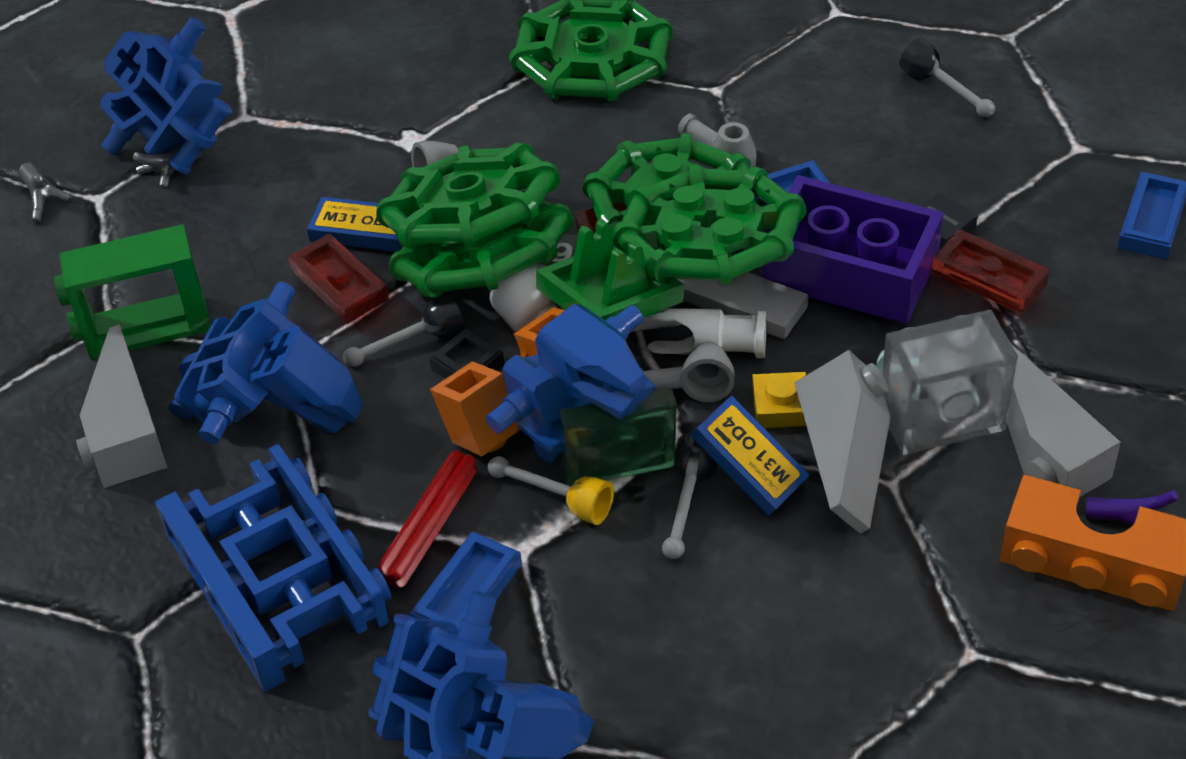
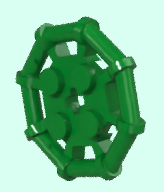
M560 0L536 13L527 12L518 20L519 34L516 46L509 54V62L512 69L528 76L544 90V94L548 98L557 100L561 96L605 98L607 102H613L618 100V95L649 79H659L667 71L665 57L668 41L673 36V28L667 19L656 17L640 5L637 0ZM569 16L568 20L560 23L561 19ZM539 36L545 37V41L535 42V39H538ZM638 42H650L649 49L637 46ZM549 61L553 64V70L550 72L540 63ZM628 65L634 66V67H632V68H630V69H628V70L625 71V67H626V66H628ZM572 76H576V77H597V78H599V79H582V78H571V77H572Z
M682 133L680 138L635 144L630 140H626L617 145L616 153L597 172L590 173L585 177L582 190L584 195L591 201L597 221L600 219L610 224L612 232L614 227L622 221L628 208L629 193L637 186L649 187L687 171L688 165L694 164L690 162V159L715 169L744 171L750 169L751 161L742 153L730 154L692 139V134ZM625 170L631 176L626 183L616 181ZM761 197L756 201L761 207L769 205ZM613 204L624 205L625 211L619 212L617 209H614ZM645 218L642 226L655 225V222Z
M517 142L508 148L471 149L469 145L460 146L458 153L422 168L410 167L401 174L400 184L390 197L384 198L378 203L376 217L381 225L391 228L398 235L399 243L408 249L417 250L423 245L465 244L466 248H472L477 246V242L480 239L519 222L529 224L539 215L538 207L548 192L558 187L560 174L556 165L551 162L542 161L537 157L529 144Z
M699 164L688 165L687 171L649 187L640 185L633 189L628 195V208L622 221L614 227L612 238L614 246L622 252L628 253V246L631 242H636L643 247L647 276L654 281L664 282L668 278L718 281L720 286L732 285L733 278L772 261L784 262L794 252L793 238L798 223L805 217L807 209L801 196L788 193L768 177L767 171L763 168L753 166L748 171L700 168ZM761 197L770 205L761 207L756 201ZM645 218L655 222V225L642 226ZM765 229H773L769 233L764 232ZM744 248V251L732 255V253Z
M543 200L538 207V217L531 223L523 224L519 222L478 240L476 247L466 248L465 244L423 245L417 250L403 247L391 256L389 260L390 273L395 279L408 281L416 286L419 293L424 297L436 298L446 291L487 287L488 291L499 289V282L537 263L545 265L555 259L558 255L557 245L562 235L571 229L573 216L567 206L551 204Z

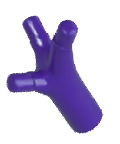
M1172 490L1162 495L1136 499L1087 496L1086 519L1119 521L1133 526L1140 506L1159 510L1178 501L1179 495L1175 490Z

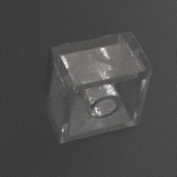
M991 309L917 327H908L886 334L882 375L888 385V392L883 395L890 413L889 429L902 455L1005 431L1018 355Z

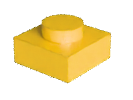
M806 372L752 374L755 420L763 428L807 426L795 382L806 376Z

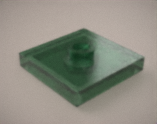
M672 388L654 391L629 416L626 415L621 420L595 404L560 410L563 471L567 485L572 486L576 480L584 476L610 480L675 466L677 404Z

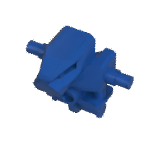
M190 17L181 32H177L173 38L136 31H128L122 34L104 61L105 71L123 89V91L117 93L106 92L100 101L101 109L114 121L111 126V132L102 143V147L108 153L118 155L125 143L130 141L136 132H139L148 141L144 147V151L148 155L164 153L181 146L176 155L171 156L169 163L178 172L189 174L191 165L203 149H211L217 141L215 132L225 118L231 116L233 111L228 104L217 98L222 92L223 86L217 81L205 80L201 76L203 72L201 61L192 54L197 47V41L206 30V26L201 21Z
M285 282L276 283L269 299L264 298L241 306L231 321L223 316L216 318L198 351L187 355L181 362L179 372L183 379L175 392V400L170 402L168 409L173 415L181 419L191 420L195 416L203 422L198 435L205 442L210 444L219 443L226 427L231 425L233 421L237 423L252 412L263 399L288 411H293L299 417L326 433H337L348 422L354 423L357 420L364 403L349 370L335 355L287 317L288 307L296 292L291 285Z
M573 304L542 327L535 339L537 349L535 356L521 357L516 354L505 363L503 374L508 396L503 399L501 405L486 415V421L495 433L500 434L517 421L518 428L535 441L533 446L539 457L550 464L556 459L557 454L575 440L582 444H587L596 437L598 429L605 423L609 413L619 420L626 415L629 416L643 401L651 396L656 387L643 373L625 341L628 338V334L644 322L643 315L639 309L630 305L617 316H611L607 320H603L588 308L579 304Z
M472 592L466 617L461 619L458 634L457 626L449 621L395 614L393 621L396 624L387 657L375 658L372 669L373 674L381 678L374 706L369 709L368 715L378 720L376 732L379 737L384 740L404 741V755L410 759H482L483 757L487 759H561L589 741L594 719L581 710L578 697L541 683L505 680L507 667L506 652L489 641L492 630L490 622L497 598L483 592Z

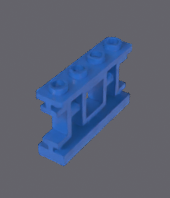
M279 444L268 448L270 462L262 464L260 459L249 463L255 485L212 506L208 504L199 489L188 493L190 501L184 504L176 491L155 501L169 541L264 692L286 681L282 667L291 663L295 669L305 663L300 643L297 639L343 615L357 635L368 630L366 622L373 620L376 626L381 628L389 623L385 601L391 599L390 589L381 572L376 567L368 571L363 564V552L353 533L349 529L341 532L336 526L337 517L326 495L320 493L315 496L310 489L312 487L311 479L298 457L290 460ZM277 485H279L292 505L262 519L260 515L282 505ZM197 524H202L211 540L238 526L241 527V531L219 541L225 562L221 563ZM293 539L305 559L259 582L247 561ZM329 557L351 590L343 581L314 596L311 589L333 579L328 561ZM249 598L260 616L290 601L293 608L270 619L276 638L275 642L271 641L246 602V599Z

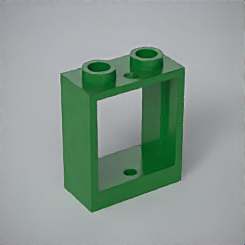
M184 224L59 253L62 274L54 276L58 299L61 306L71 305L73 311L67 313V318L74 342L84 341L90 360L99 358L109 327L119 324L128 351L209 331L211 325ZM172 269L179 294L94 314L86 291L87 288Z

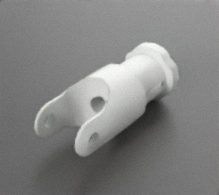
M666 308L655 315L648 316L650 319L658 321L679 322L687 326L693 333L691 337L681 341L651 342L648 344V350L651 352L689 355L697 345L704 342H713L721 346L725 352L754 353L756 358H765L766 311H758L756 316L724 315L722 309Z

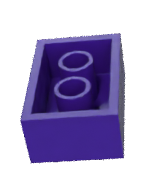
M797 175L788 193L801 196L807 211L805 217L798 223L793 238L794 252L784 262L772 261L761 266V277L806 293L809 298L908 324L939 257L944 212ZM767 229L766 233H769L773 229Z

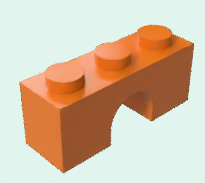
M553 307L514 333L521 357L535 356L537 354L535 339L540 329L565 310ZM472 361L430 389L452 443L477 455L483 456L486 453L500 449L505 445L509 437L520 430L516 421L502 433L497 434L486 421V415L501 405L503 399L508 396L505 379L501 372Z
M1023 474L1006 523L1000 562L1017 566L1027 572H1038L1073 582L1082 588L1097 589L1132 599L1144 606H1156L1175 612L1186 576L1185 518L1140 506L1135 523L1131 528L1119 534H1102L1085 526L1077 515L1076 510L1081 490Z

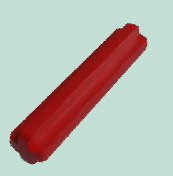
M458 450L449 454L376 568L383 575L387 585L400 589L407 584L477 473L476 460L470 454L465 455Z

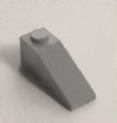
M120 324L109 327L79 415L86 437L76 440L85 470L97 468L104 488L168 468Z
M1008 340L999 344L993 383L1023 473L1028 476L1081 490L1080 497L1112 479L1121 442Z
M848 350L796 381L795 386L830 510L861 534L870 529L890 413L883 395L888 392V385L882 373L873 363L865 365Z

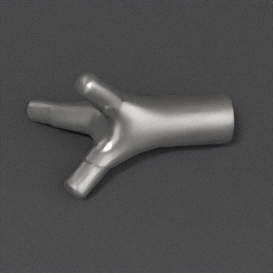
M181 146L159 154L146 155L135 152L133 160L143 164L136 167V172L140 175L159 171L161 172L159 187L168 188L171 175L175 171L170 165L169 159L171 156L176 155Z
M27 162L20 166L18 170L19 176L29 188L32 197L33 213L31 220L33 222H41L46 199L55 198L67 203L71 201L72 195L53 186L43 177L33 163Z

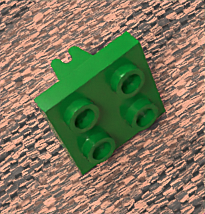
M602 219L596 223L595 234L587 226H582L579 229L573 257L536 270V288L564 310L573 304H579L588 308L603 320H607L611 316H617L630 305L637 307L644 318L683 302L684 283L680 280L668 278L664 282H657L647 276L642 246L636 242H631L628 246V253L616 248L613 244L610 224Z

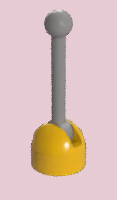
M501 456L492 458L488 463V471L495 478L508 476L565 496L570 512L580 520L594 525L601 524L611 509L614 498V487L611 482L596 477L584 476L576 480L572 486H568L510 466L509 462Z

